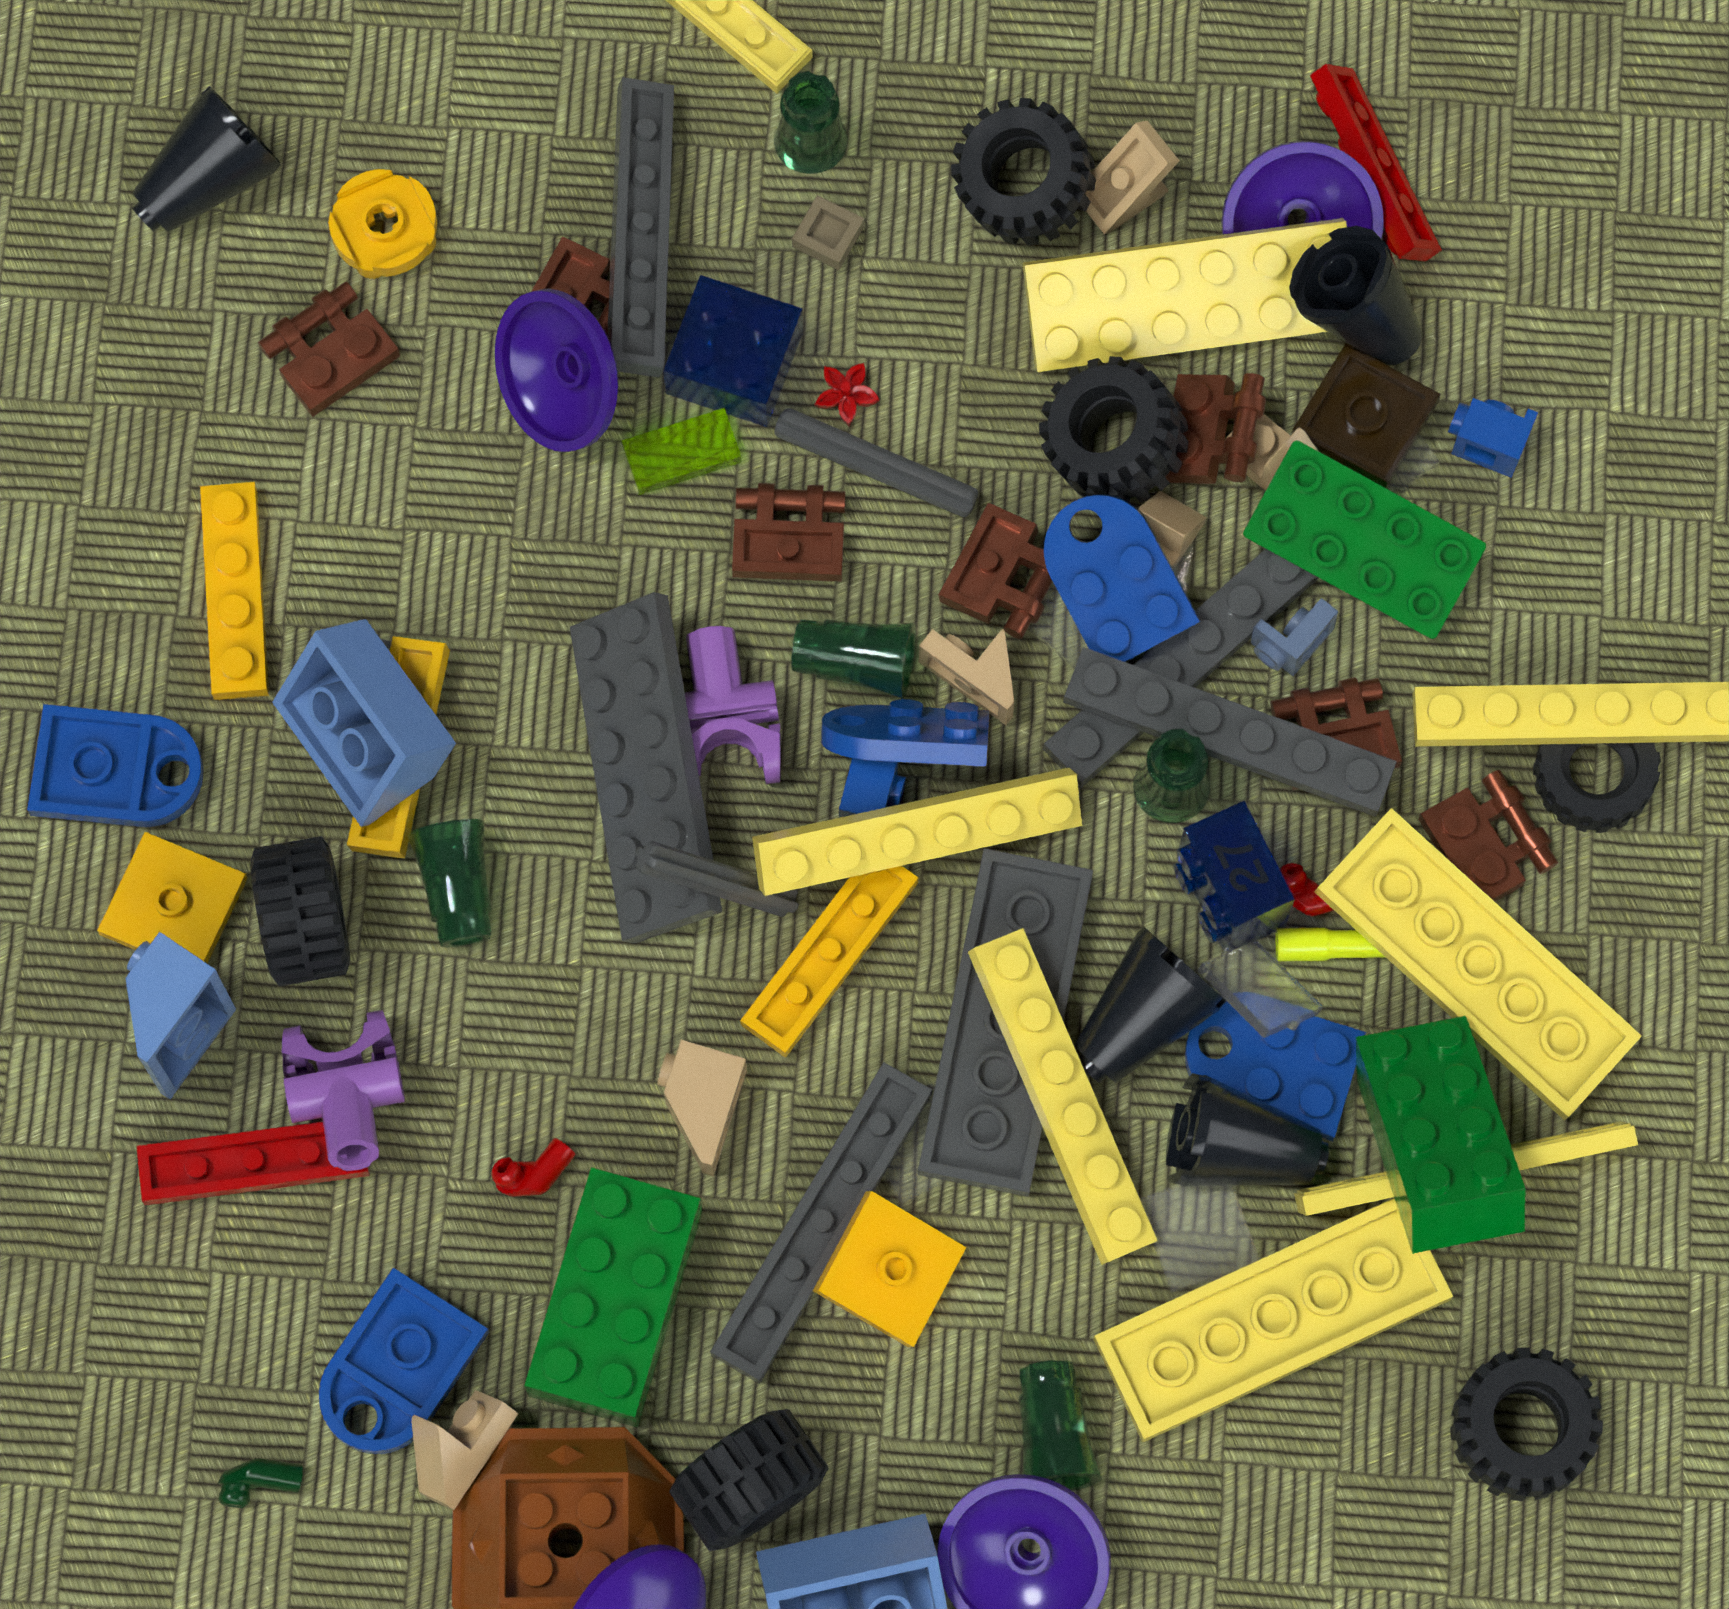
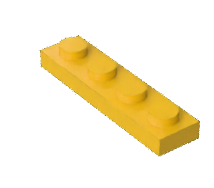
M255 482L200 486L211 694L214 700L269 696L257 487Z
M393 636L389 650L436 715L450 649L446 643ZM420 789L370 825L361 827L353 816L347 846L352 852L405 859Z
M903 866L849 877L740 1020L741 1026L786 1058L917 886L919 877Z

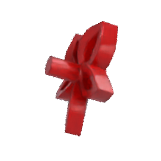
M864 363L852 366L846 372L845 377L839 370L824 366V378L831 389L821 393L814 406L829 409L838 405L840 418L847 426H850L856 416L857 405L869 407L878 403L880 399L870 387L863 385L866 378Z

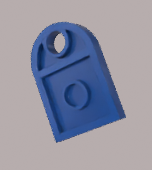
M1091 495L1073 501L1055 516L1048 528L1044 541L1046 568L1090 650L1126 662L1200 622L1149 523L1133 505L1123 499L1110 495ZM1080 510L1094 511L1101 518L1102 532L1094 541H1080L1071 531V520Z
M910 699L894 700L890 702V705L847 706L834 709L822 717L821 743L827 750L835 754L860 760L986 766L989 710H978L977 705L967 702H952L946 704L945 708L923 707L921 702Z
M43 704L27 811L30 816L136 827L160 826L180 817L196 800L203 782L202 758L190 734L182 726L168 718L148 714ZM171 761L184 762L189 766V775L182 784L172 787L166 786L159 781V774L164 765Z
M1237 996L1226 998L1227 1002L1218 1012L1189 1032L1185 1046V1063L1189 1076L1194 1073L1214 1078L1320 1129L1322 1138L1333 1142L1356 1068V1037L1365 1035V1031L1257 998ZM1215 1031L1225 1035L1231 1045L1228 1055L1221 1059H1211L1205 1056L1199 1048V1039L1205 1033Z
M392 1268L324 1370L319 1387V1404L326 1424L342 1443L359 1452L386 1454L408 1446L414 1441L412 1416L416 1415L428 1421L432 1420L490 1333L488 1328L400 1271ZM359 1404L369 1405L377 1412L375 1427L364 1435H356L349 1432L345 1425L348 1411Z

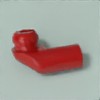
M1288 863L1279 868L1276 874L1275 890L1282 901L1307 916H1318L1334 911L1314 892L1319 887V884L1307 877V874L1303 871V866L1296 863Z
M553 1138L536 1161L517 1162L513 1161L510 1157L498 1160L492 1167L491 1177L496 1184V1188L505 1195L511 1197L542 1195L552 1187L576 1154L562 1141Z

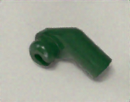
M254 1458L224 1471L218 1481V1484L222 1486L218 1498L219 1502L223 1506L243 1508L250 1502V1489L260 1487L298 1493L302 1482L303 1466L264 1458Z

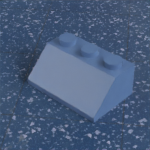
M366 619L315 631L272 702L361 827L370 825L431 781L456 744Z
M159 932L151 943L145 941L135 950L127 964V970L130 972L125 979L137 1056L160 1093L171 1099L236 1011V1008L216 969Z
M926 1513L756 1552L768 1609H947L938 1556Z

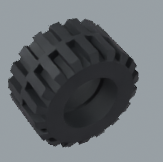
M1020 98L1018 107H1014L1009 99L997 102L999 111L992 114L987 107L980 111L977 115L982 121L976 127L968 122L962 130V133L967 138L965 144L958 142L955 144L953 154L959 160V163L951 165V176L958 183L954 187L955 191L969 213L994 237L999 234L1005 242L1015 245L1018 238H1021L1027 246L1039 245V235L1042 234L1049 241L1060 237L1057 228L1066 224L1071 230L1079 222L1073 214L1077 209L1086 212L1091 203L1085 193L1086 191H1095L1096 179L1090 172V170L1095 168L1093 156L1087 150L1088 145L1071 121L1063 113L1058 114L1052 105L1042 101L1040 106L1037 107L1031 98ZM1028 148H1039L1050 153V168L1046 178L1039 187L1022 196H1006L999 193L998 176L1000 170L1013 154Z
M1110 356L1107 365H1104L1099 358L1087 361L1088 369L1081 372L1076 366L1067 372L1071 379L1065 385L1058 381L1051 389L1056 396L1054 401L1044 402L1041 412L1048 421L1039 423V434L1046 441L1041 444L1045 456L1052 462L1051 465L1082 497L1110 495L1123 499L1130 503V498L1136 497L1142 503L1151 498L1149 490L1157 486L1162 491L1170 484L1165 478L1170 471L1174 473L1179 472L1183 463L1176 456L1177 452L1187 453L1189 443L1182 434L1189 430L1187 419L1181 413L1183 409L1161 380L1151 370L1147 371L1143 364L1135 360H1131L1127 364L1122 357ZM1119 413H1137L1134 430L1122 445L1107 452H1092L1094 435L1103 422Z
M322 836L254 848L250 861L252 887L263 949L272 978L280 987L346 975L350 964L349 943L336 869L331 849Z
M1530 1347L1517 1348L1512 1354L1507 1355L1504 1351L1493 1356L1488 1363H1483L1472 1374L1459 1392L1460 1395L1454 1403L1451 1416H1454V1423L1450 1427L1451 1440L1457 1441L1458 1449L1455 1451L1460 1464L1463 1462L1467 1463L1471 1469L1468 1475L1475 1483L1481 1479L1489 1485L1487 1491L1496 1496L1504 1492L1511 1494L1510 1500L1523 1501L1526 1497L1534 1496L1535 1500L1548 1497L1552 1492H1560L1587 1467V1464L1595 1456L1599 1447L1596 1443L1598 1437L1602 1434L1603 1421L1598 1420L1597 1413L1602 1407L1599 1397L1592 1398L1588 1390L1593 1384L1586 1374L1579 1378L1572 1371L1576 1364L1565 1358L1562 1363L1553 1359V1351L1541 1349L1536 1354L1530 1353ZM1519 1393L1532 1395L1543 1401L1551 1409L1558 1426V1438L1552 1449L1543 1455L1528 1456L1513 1451L1503 1443L1495 1429L1494 1410L1504 1397Z
M783 1409L771 1411L755 1418L710 1447L678 1475L669 1492L709 1551L721 1550L752 1536L793 1508L821 1483L829 1468L791 1411Z

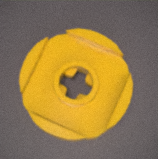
M375 169L353 177L338 192V200L333 206L332 213L330 211L328 221L331 238L339 256L348 265L357 269L363 277L376 279L381 276L388 277L405 273L420 264L434 250L438 225L435 206L429 192L416 179L410 176L407 179L401 175H393L392 170ZM383 212L387 219L395 216L398 219V222L392 225L393 230L384 234L370 229L375 225L374 216Z

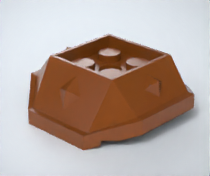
M625 1427L509 1428L455 1510H453V1609H573L584 1590L597 1575L621 1556L649 1545H669L684 1552V1513L669 1492L676 1479ZM564 1529L575 1530L583 1537L581 1549L576 1555L569 1558H561L551 1552L553 1537Z

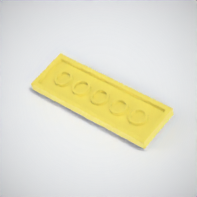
M1343 218L1023 262L1035 369L1037 372L1086 366L1088 365L1087 361L1099 358L1103 363H1108L1110 356L1129 360L1327 332L1300 314L1294 299L1291 297L1289 286L1293 269L1302 254L1312 244L1319 249L1325 243L1332 240L1328 233L1338 228L1347 227L1346 220Z
M1392 808L1314 891L1452 1018L1466 1016L1473 1037L1563 1120H1566L1642 1037L1641 1034Z
M1395 1198L1105 1330L1094 1336V1342L1142 1442H1145L1450 1301L1453 1295L1431 1251L1412 1254Z

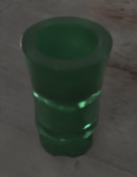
M810 71L796 74L789 80L788 87L781 97V113L774 132V148L780 160L794 171L804 174L825 172L842 159L848 144L847 130L840 116L839 98L833 83L825 75H815Z
M825 619L824 623L812 620H800L797 623L793 639L792 671L803 674H816L817 679L843 682L874 689L904 699L909 688L916 642L915 623L871 624Z
M1171 729L1162 733L1150 746L1147 758L1137 768L1133 781L1136 801L1141 809L1150 817L1165 823L1184 822L1196 816L1206 805L1210 794V779L1207 773L1208 756L1201 739L1188 734L1184 729ZM1176 766L1181 768L1182 770H1174L1170 767Z
M480 819L452 820L424 826L408 833L407 837L417 860L425 888L431 922L436 923L441 947H458L490 939L491 925L488 913L492 911L487 886L484 856V821Z
M1040 1361L1020 1369L1022 1394L1019 1396L1023 1438L1022 1474L1047 1478L1065 1486L1071 1491L1099 1483L1102 1477L1092 1450L1084 1414L1081 1388L1076 1386L1073 1362Z

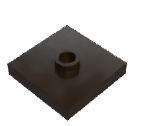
M1345 343L1292 429V434L1300 427L1305 431L1320 453L1387 488L1437 406L1441 394Z

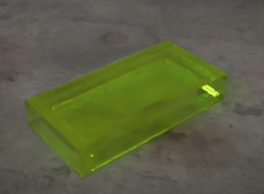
M725 408L621 441L639 495L742 463L741 453Z

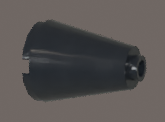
M209 86L199 94L132 192L139 201L132 209L153 232L162 226L170 233L274 174L281 164L256 133Z
M1352 226L1338 228L1328 233L1332 240L1325 243L1319 249L1312 244L1302 254L1293 269L1289 286L1291 297L1294 299L1300 314L1310 322L1386 365H1397L1408 360L1421 344L1422 330L1386 242L1371 229Z
M1143 926L1135 935L1074 1046L1082 1053L1079 1059L1085 1072L1100 1084L1108 1076L1117 1083L1218 1012L1227 1001Z
M1192 1073L1185 1081L1182 1088L1192 1090L1187 1105L1176 1103L1168 1132L1166 1165L1176 1167V1173L1167 1176L1170 1183L1183 1187L1309 1184L1314 1175L1323 1174L1328 1161L1329 1145L1327 1142L1322 1141L1320 1129L1207 1075Z

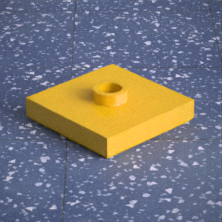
M144 832L97 931L100 936L134 950L145 941L151 943L157 934L161 932L208 964L248 877L246 873Z
M866 1191L813 1292L906 1347H914L967 1247L873 1191Z

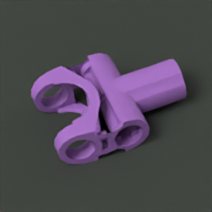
M710 626L687 634L686 642L693 691L684 693L691 733H693L692 739L699 776H701V765L711 750L724 744H738L747 748L755 756L758 766L763 767L765 784L780 783V723L769 725V729L756 725L766 722H779L773 680L748 684L742 683L736 635L733 628Z
M383 1010L368 1012L367 1022L364 1023L363 1033L358 1041L349 1048L338 1052H323L313 1048L307 1042L300 1025L284 1028L282 1036L283 1080L292 1123L322 1118L327 1156L330 1164L345 1171L360 1170L370 1166L379 1156L373 1108L405 1102L400 1066ZM372 1045L371 1062L363 1064L361 1052ZM308 1059L316 1061L319 1072H315L313 1064L309 1063Z

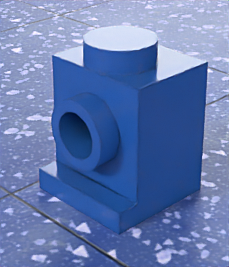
M1473 398L1470 406L1460 402L1448 430V433L1457 436L1451 454L1512 478L1538 412L1528 409L1523 418L1514 414V410L1510 406L1500 401L1489 399L1483 402Z
M852 758L839 806V818L900 805L906 777L897 775L899 762Z

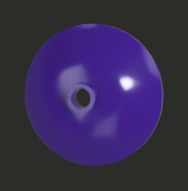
M1294 141L1280 144L1253 158L1233 181L1227 193L1222 211V235L1289 226L1288 216L1292 210L1298 208L1303 209L1306 213L1304 223L1343 218L1346 220L1347 227L1360 226L1373 230L1380 238H1382L1383 234L1382 202L1370 175L1362 165L1344 151L1314 141Z
M540 289L526 293L514 300L501 318L495 340L497 379L510 413L528 436L548 449L559 452H571L592 445L605 433L610 425L618 396L617 363L607 334L595 316L580 301L565 292L555 289Z
M1026 1474L1005 1475L992 1478L972 1488L955 1504L942 1527L938 1542L937 1556L943 1587L956 1609H1097L1109 1583L1111 1553L1108 1539L1099 1519L1087 1503L1073 1491L1057 1482L1039 1476ZM1022 1540H1035L1039 1544L1041 1551L1037 1553L1027 1551L1023 1547Z
M649 1545L621 1556L601 1571L584 1590L573 1609H705L706 1584L701 1569L686 1553L669 1545Z

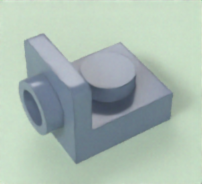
M1322 598L1310 611L1302 607L1291 618L1283 631L1288 636L1287 638L1267 622L1260 619L1253 627L1251 643L1255 646L1254 653L1271 669L1279 671L1283 668L1291 676H1294L1334 630L1338 611Z

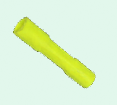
M1276 928L1275 949L1277 962L1327 961L1332 958H1386L1356 930Z

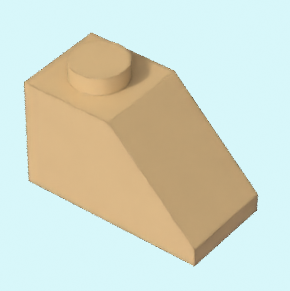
M681 1040L676 1055L666 1054L660 1070L658 1085L665 1087L666 1105L702 1173L714 1177L747 1073L746 1059Z

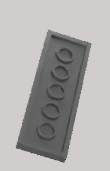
M653 592L570 626L621 938L623 942L635 944L722 912L719 897L640 873L636 868L638 857L635 855L636 849L640 845L646 846L650 841L713 860L668 595Z
M984 848L920 1157L918 1175L1029 1197L1042 1125L968 951L1023 928L1064 1021L1093 870Z

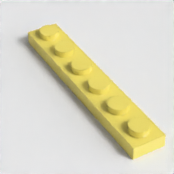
M1729 682L1415 687L1413 691L1415 747L1729 741Z
M1064 768L753 836L759 890L765 896L1082 826L1077 774L1070 768Z
M1022 928L968 951L969 957L1101 1265L1158 1241L1024 929Z

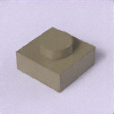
M817 195L792 237V247L840 270L864 228V218Z

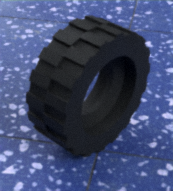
M1602 743L1610 746L1619 754L1624 766L1621 783L1614 790L1604 794H1592L1582 790L1571 777L1569 769L1571 756L1579 747L1585 744H1541L1533 765V775H1536L1534 786L1537 795H1541L1544 801L1543 806L1548 812L1552 811L1558 817V821L1564 825L1567 823L1576 827V830L1583 832L1596 830V833L1607 832L1608 829L1613 827L1619 829L1627 825L1629 819L1632 817L1635 819L1643 811L1654 793L1660 777L1658 766L1661 762L1660 752L1656 751L1655 743Z

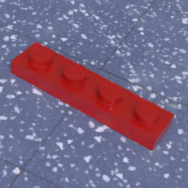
M1331 64L1323 65L1310 75L1318 91L1316 93V101L1322 112L1332 120L1340 137L1338 139L1339 149L1362 165L1372 178L1379 192L1383 208L1384 230L1382 235L1384 241L1399 259L1426 262L1441 252L1442 249L1354 69Z
M323 1122L136 1146L141 1200L144 1205L370 1176L369 1166L360 1170L345 1171L330 1164L327 1156Z

